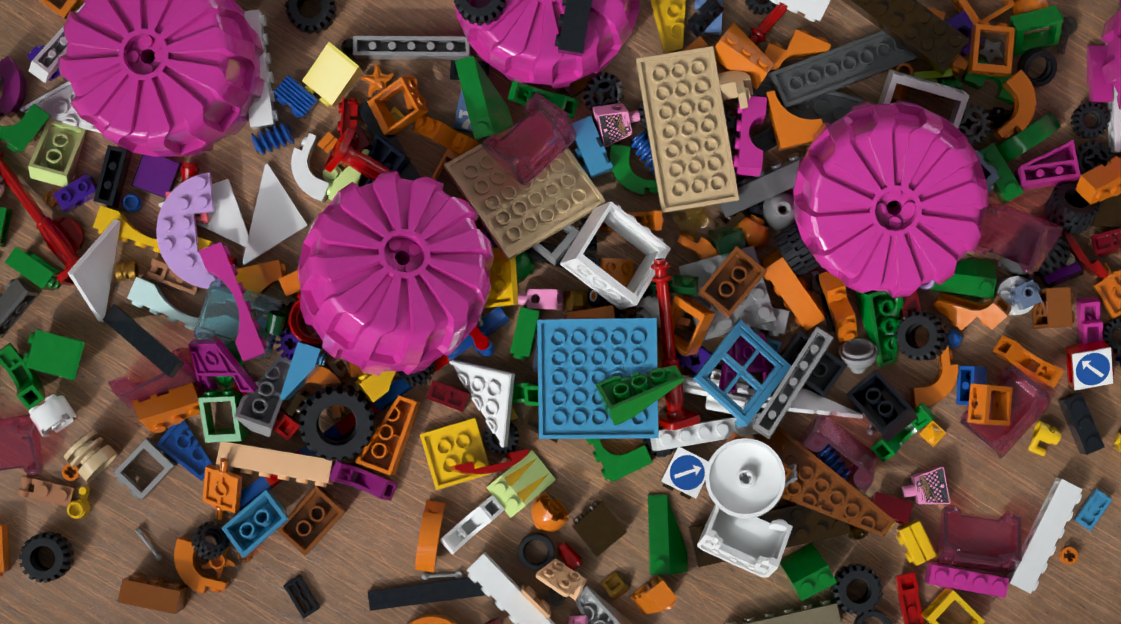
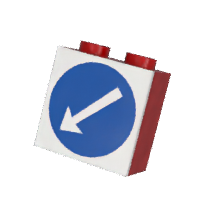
M1105 341L1065 347L1067 379L1074 390L1113 384V350Z

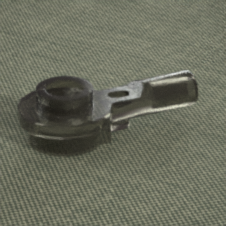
M1071 16L1064 17V23L1061 27L1062 35L1057 49L1058 54H1065L1068 37L1077 29V22Z
M552 588L548 590L546 595L548 602L553 606L563 604L566 598Z

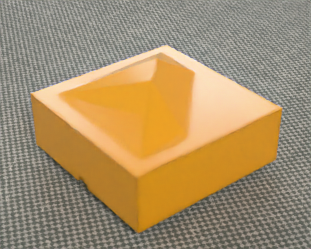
M931 421L918 434L934 447L946 432L934 421Z

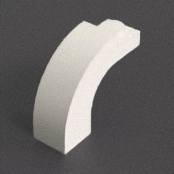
M309 133L308 137L305 136L302 140V151L297 148L293 150L291 159L292 173L297 184L305 193L325 203L330 184L316 178L311 171L310 158L319 138Z
M491 495L440 539L441 543L451 554H454L476 533L505 510L504 507Z

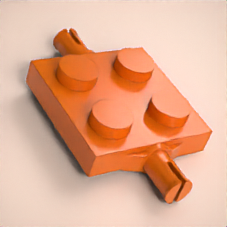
M1106 262L1102 266L1109 276L1092 285L1111 319H1114L1121 315V269L1112 272Z
M226 458L220 459V468L211 464L205 467L202 501L216 508L215 519L217 520L223 519L224 510L236 513L240 507L242 476L232 473L227 469L229 460Z

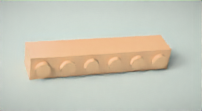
M220 442L216 464L220 465L221 458L228 459L227 469L229 471L238 468L241 469L240 473L252 475V471L259 472V476L268 478L273 474L278 475L277 479L289 481V477L297 478L296 482L308 484V481H314L316 486L326 487L327 484L333 485L334 481L330 480L329 477L336 463L334 460L330 461L324 458Z

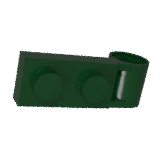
M667 273L672 277L668 281L669 292L696 295L699 277ZM650 282L642 296L643 298L647 296L653 298L657 291L656 282Z
M290 302L282 312L276 310L269 311L265 327L267 333L282 335L290 327L289 313L294 304L293 302Z

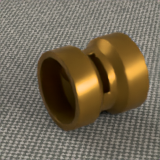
M130 261L128 264L117 262L115 264L116 280L118 282L125 281L126 279L133 281L136 277H139L137 262Z

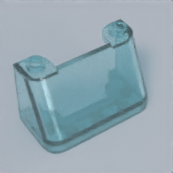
M212 281L206 293L194 331V337L203 340L213 339L214 335L236 341L240 323L236 300L225 283ZM245 289L246 293L242 295L245 301L249 300L253 312H250L252 320L257 319L261 329L257 331L260 338L264 337L268 347L264 349L266 354L258 358L270 359L278 335L269 334L265 331L269 311L276 310L282 312L286 307L285 303L279 299Z

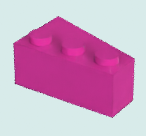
M1072 140L1043 156H1039L1019 166L1014 175L1022 190L1056 186L1060 183L1066 184V182L1075 183L1081 174L1074 141Z

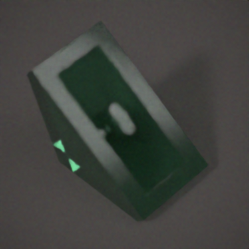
M743 228L708 231L711 244L721 257L730 254L736 246L739 249L748 246Z

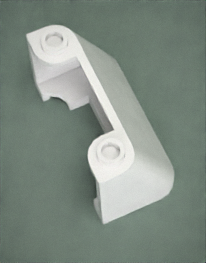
M715 504L697 546L701 550L755 575L769 577L779 567L793 526L782 519L768 523L757 517L737 518L723 512Z

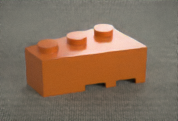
M735 23L731 25L714 48L715 60L730 71L737 70L747 73L751 78L752 87L755 89L761 85L774 66V63Z
M193 383L169 389L168 394L158 397L156 394L150 395L151 399L145 401L133 400L132 403L138 420L155 434L163 432L172 425L181 423L186 418L200 414L198 398L201 396V393Z
M656 575L629 596L643 615L661 612L664 609L668 611L676 605L675 601L677 600L674 591L661 575Z

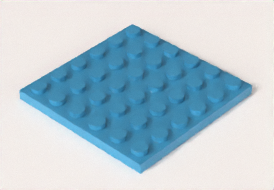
M657 318L537 320L539 439L659 438L658 400L632 419L614 426L595 384L613 376L620 375L621 378L632 376V373L639 372L640 375L650 373L652 369H658Z

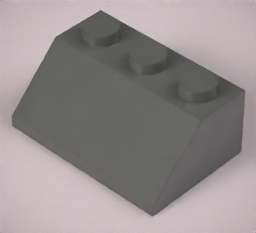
M12 279L6 286L7 290L0 294V338L5 336L40 294L23 279Z

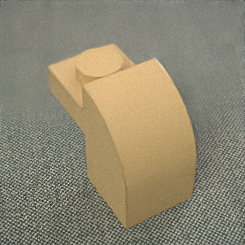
M737 70L718 73L722 99L727 100L738 97L740 109L748 108L747 100L751 99L750 95L753 94L750 76L743 71Z

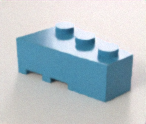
M589 116L569 124L570 130H567L571 141L575 140L577 147L574 150L578 159L582 158L584 165L581 167L592 180L612 172L613 166L608 160L607 152L602 145L592 117Z

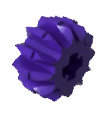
M287 329L284 332L285 336L283 334L278 335L282 340L275 341V344H281V347L277 348L276 351L280 352L283 350L281 357L285 358L288 354V360H292L296 347L293 346V349H291L288 341L291 342V339H293V342H296V346L301 341L292 334V331L289 332Z

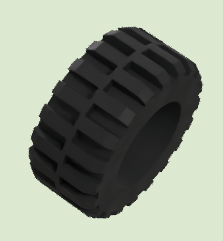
M331 383L327 384L324 388L319 387L315 390L314 394H310L307 397V401L302 406L299 423L302 440L307 443L306 446L310 451L314 450L315 455L321 457V455L325 456V460L331 461L332 458H337V461H343L345 457L351 459L354 457V454H360L364 451V447L368 446L371 441L375 425L374 411L370 401L364 397V393L360 390H355L351 385L347 387L343 386V383H337V385L332 386ZM341 405L349 408L354 413L356 425L351 434L343 438H331L320 430L319 416L327 407Z

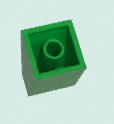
M36 328L34 332H30L28 343L31 344L30 349L25 351L22 361L25 362V367L75 380L85 342L82 339Z
M813 543L783 557L780 561V566L795 595L801 601L837 583L829 566Z

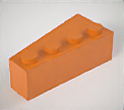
M1116 156L1106 166L1101 164L1082 174L1076 191L1090 204L1121 194V158Z
M779 249L763 257V268L767 270L764 275L767 281L771 280L774 285L773 290L778 297H783L786 309L795 314L794 319L799 327L803 326L807 331L825 320V311L813 292L807 291L808 286L804 278L797 276L789 267Z
M399 395L385 415L382 423L375 430L369 445L364 447V451L358 456L355 463L390 476L396 475L421 402Z

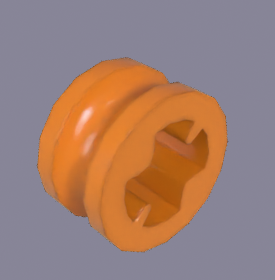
M69 463L63 467L62 476L68 481H73L80 477L78 474L80 466L72 467V470H76V474H73L74 477H72L71 474L67 473L71 466Z
M1064 547L1059 552V558L1064 564L1071 565L1077 562L1078 552L1072 547ZM1067 550H1069V553H1073V558L1070 557V561H1068V558H1064V553L1067 554Z

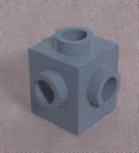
M1025 278L1014 283V287L1010 288V298L1014 304H1017L1019 310H1024L1042 302L1039 295L1041 292L1040 288L1033 280L1026 281Z

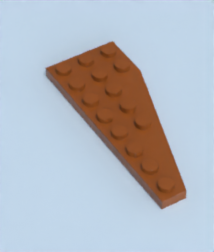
M779 426L770 439L762 436L758 440L771 447L786 465L797 464L798 479L793 483H789L784 488L781 498L881 537H884L896 523L894 519Z

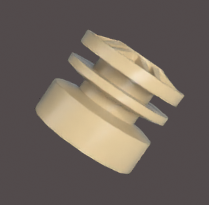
M96 430L79 438L64 455V459L67 462L73 459L70 463L72 467L82 464L78 474L86 482L99 475L118 455L110 445L99 448L104 439L102 437L96 439L98 436Z

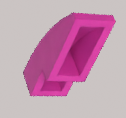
M1107 45L1087 46L1089 103L1113 102V84H1105L1101 69L1107 58Z
M1095 296L1076 298L1079 343L1086 344L1102 341L1103 322L1100 320V301Z

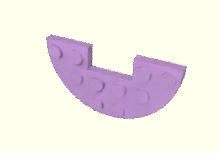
M205 173L182 182L166 198L157 220V242L164 261L178 277L197 287L222 289L221 280L206 270L198 249L195 214L214 212L211 173Z

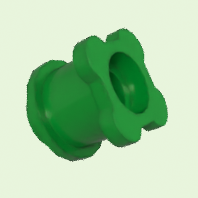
M952 76V79H941L938 81L940 84L962 90L961 80L955 76Z

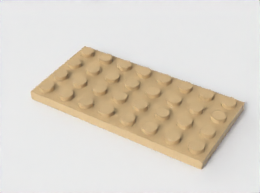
M713 46L636 59L662 213L739 201Z

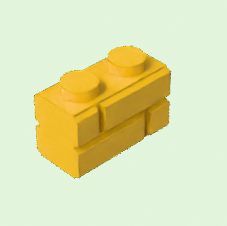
M913 520L896 529L898 532L896 538L900 545L904 544L906 549L904 554L909 563L912 562L918 566L937 556L920 520Z

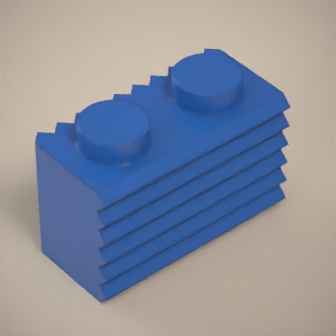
M287 75L276 90H274V93L277 95L275 99L283 106L287 103L292 108L290 112L297 118L302 116L306 119L320 102L290 75Z

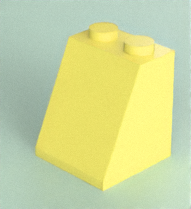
M328 42L302 81L306 84L304 88L312 95L317 93L321 97L319 101L325 106L331 105L335 108L342 97L346 95L361 77L363 71L343 52Z

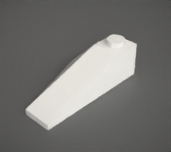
M801 389L788 410L790 412L863 419V414L807 389Z

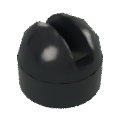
M353 38L342 42L341 48L347 54H353Z
M758 203L757 206L749 207L747 214L762 217V204Z

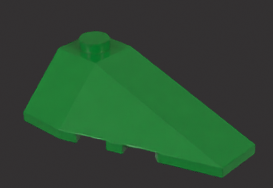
M472 55L455 60L475 139L494 135L513 126L508 105L502 99L475 56Z
M976 258L958 261L953 277L941 285L935 282V285L928 290L981 299H993L996 286L995 262Z
M871 290L864 293L855 291L858 310L868 339L878 348L877 366L881 368L896 362L898 350L896 342H898V339H895V334L897 335L896 327L901 325L899 323L900 308L903 309V297L892 298L887 291Z
M675 365L652 369L650 373L646 374L632 373V376L621 378L620 375L613 376L595 384L606 412L615 426L638 415L682 383L684 377Z
M667 494L648 495L650 575H670L688 572L687 550Z

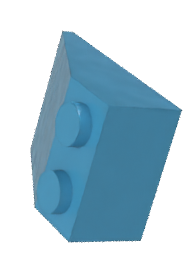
M303 342L297 343L280 399H290L320 369L321 365H325L327 359L325 349Z

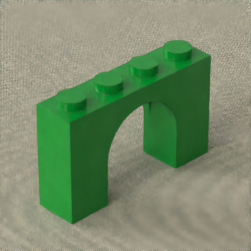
M33 104L18 123L12 126H0V141L3 139L8 142L7 147L15 153L18 151L24 153L52 116L36 104Z
M586 439L589 445L593 444L596 451L592 453L597 463L601 461L604 467L601 469L605 480L609 479L610 482L616 481L653 463L644 444L624 454H613L604 449L600 439Z

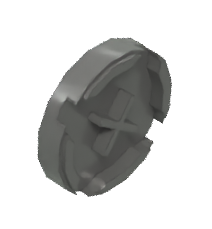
M1001 257L997 263L1000 268L1002 266L1006 267L1004 270L1013 276L1028 278V280H1034L1036 276L1028 268L1009 259Z

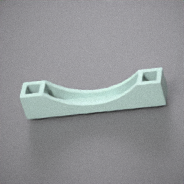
M136 277L127 299L132 300V305L142 308L144 305L150 308L149 312L158 316L161 313L168 316L167 320L174 323L181 321L185 323L184 327L193 331L196 328L202 330V335L212 339L216 336L225 345L234 339L239 332L240 320L227 315L208 319L187 315L167 300L159 285Z

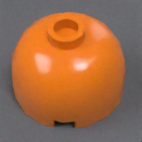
M541 493L534 500L531 507V517L534 525L539 530L553 532L559 530L570 519V517L567 518L569 512L558 499L555 498L553 501L548 498L549 494Z

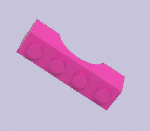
M750 96L751 99L747 100L748 108L740 109L738 102L737 113L740 114V120L737 119L736 131H739V137H736L734 147L738 149V153L734 155L733 167H736V174L759 177L762 171L763 150L757 148L752 143L749 131L754 126L764 122L767 97Z
M927 562L924 581L932 585L1006 598L1009 578L997 574L968 571Z

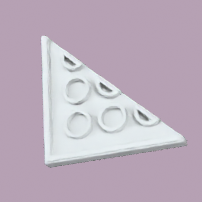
M69 81L20 108L21 112L27 113L31 106L36 104L52 116L50 120L101 133L92 124L80 118L70 104L76 96Z
M268 163L263 171L244 253V266L308 227Z
M226 179L212 184L214 212L208 213V224H202V222L196 224L246 247L249 233L230 180ZM164 202L159 203V207H162Z
M115 219L68 272L96 319L100 322H104L102 319L106 315L121 224L120 221Z
M453 359L449 363L451 366H454L460 381L472 395L471 399L478 410L483 413L490 430L499 439L500 446L503 448L507 447L515 374Z

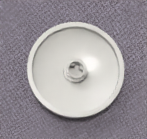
M742 438L727 442L712 455L707 465L705 480L709 496L723 512L737 518H755L769 512L779 502L784 492L786 476L781 459L771 447L758 440Z

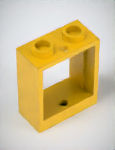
M946 587L920 614L930 624H939L936 619L955 600L974 618L969 624L985 623L949 587Z

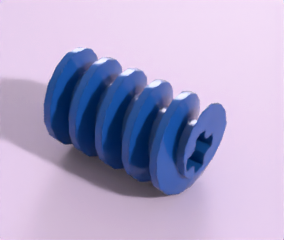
M281 122L280 129L273 125L272 132L265 128L266 134L259 130L258 137L251 133V139L258 154L260 152L262 155H266V149L269 152H273V146L279 150L280 143L284 147L288 146V141L291 144H295V139L288 122L287 126Z
M645 130L631 141L633 144L630 148L631 150L638 148L635 155L643 154L640 161L647 160L645 167L652 166L650 170L652 174L654 173L649 137H645L648 130Z
M831 442L822 445L812 453H816L817 458L844 480L850 476L848 475L850 468H844L846 465L844 461L839 462L841 456H834L837 450H830L833 445Z

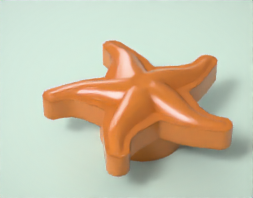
M374 64L375 70L373 75L361 76L360 79L370 84L368 96L372 97L375 91H382L387 88L386 83L394 77V74L384 75L381 73L379 66Z
M229 546L219 558L209 559L208 563L202 565L201 568H214L217 573V579H220L224 567L236 566L234 562L226 558Z

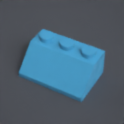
M265 490L224 525L222 530L240 555L245 558L287 522L289 518L285 507L277 496Z

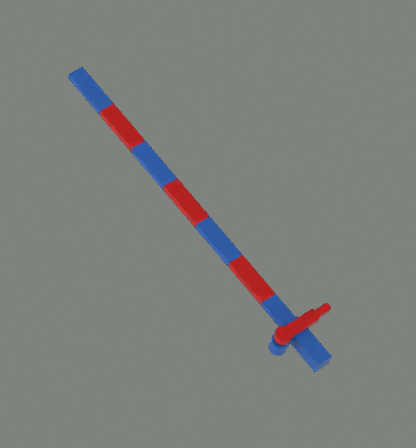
M501 307L495 308L481 318L483 326L477 327L476 325L449 355H442L434 361V372L448 364L471 346L483 356H491L495 351V346L487 337L510 321ZM402 378L390 385L387 393L375 402L370 401L374 415L393 403L399 395H404L414 387L409 386ZM350 413L326 430L324 434L331 438H343L354 430L356 425L354 413ZM306 445L294 453L317 457L315 451H310ZM271 474L270 478L262 476L241 491L239 511L248 506L265 490L269 491L283 480L277 479L278 475Z

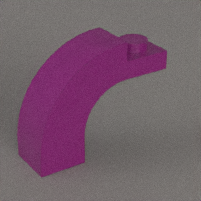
M9 56L0 61V78L3 80V94L0 98V120L3 119V115L10 118L15 116L20 110L26 95L24 74L17 62Z
M336 461L329 477L334 482L353 486L388 501H391L398 485L397 482L345 461Z

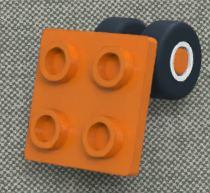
M600 259L601 269L627 287L634 276L633 260ZM592 288L588 289L587 300L591 307H602L606 302L607 306L612 305Z

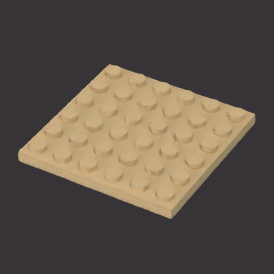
M542 110L444 164V169L466 201L477 212L479 220L508 261L588 215L596 207L606 203Z

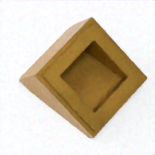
M587 290L564 291L565 311L588 309Z
M614 571L600 582L614 601L629 590L617 571Z

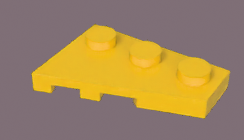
M650 0L664 54L683 50L686 0Z

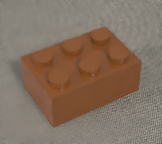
M736 246L697 295L725 318L729 319L763 278L767 270Z
M1070 287L1040 289L1039 295L1042 302L1034 305L1032 308L1033 329L1073 327L1075 314L1072 311L1071 303L1074 301V295Z
M316 486L288 516L289 520L278 528L277 531L306 556L347 510L321 486Z
M134 572V575L132 574L122 579L118 603L171 614H177L184 609L188 586L183 585L184 582L172 580L171 583L164 581L165 578L153 576L152 579L145 577L146 574Z

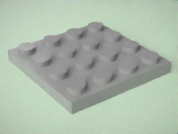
M754 246L741 249L759 264ZM731 252L678 267L680 275L699 277L696 295H687L715 313L703 341L727 335L740 319L749 328L776 320L763 278L729 319L725 318L697 295ZM693 316L695 327H697L699 320Z

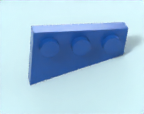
M185 420L179 424L172 425L156 444L158 448L200 481L204 480L205 467L209 464L213 465Z

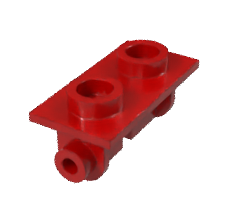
M342 97V102H339L338 111L341 114V121H338L337 132L340 133V136L348 127L357 134L355 130L357 128V120H350L351 116L358 117L359 103H357L355 98H349V102H347V99Z

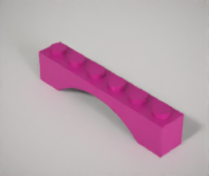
M220 242L199 250L206 270L224 282L236 300L240 323L235 343L242 361L246 362L266 354L264 349L268 348L264 337L260 338L257 331L261 329L257 319L252 320L250 312H253L249 300H244L242 294L246 292L242 282L238 283L235 276L239 274L235 264L230 265L228 257H231L227 245L223 247Z

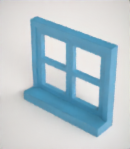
M740 319L692 379L736 418L734 422L736 425L743 427L750 423L785 377L791 365ZM740 335L756 349L743 367L727 353ZM759 352L775 366L762 384L746 371ZM721 359L737 373L724 391L708 378ZM740 377L756 390L743 409L727 395Z

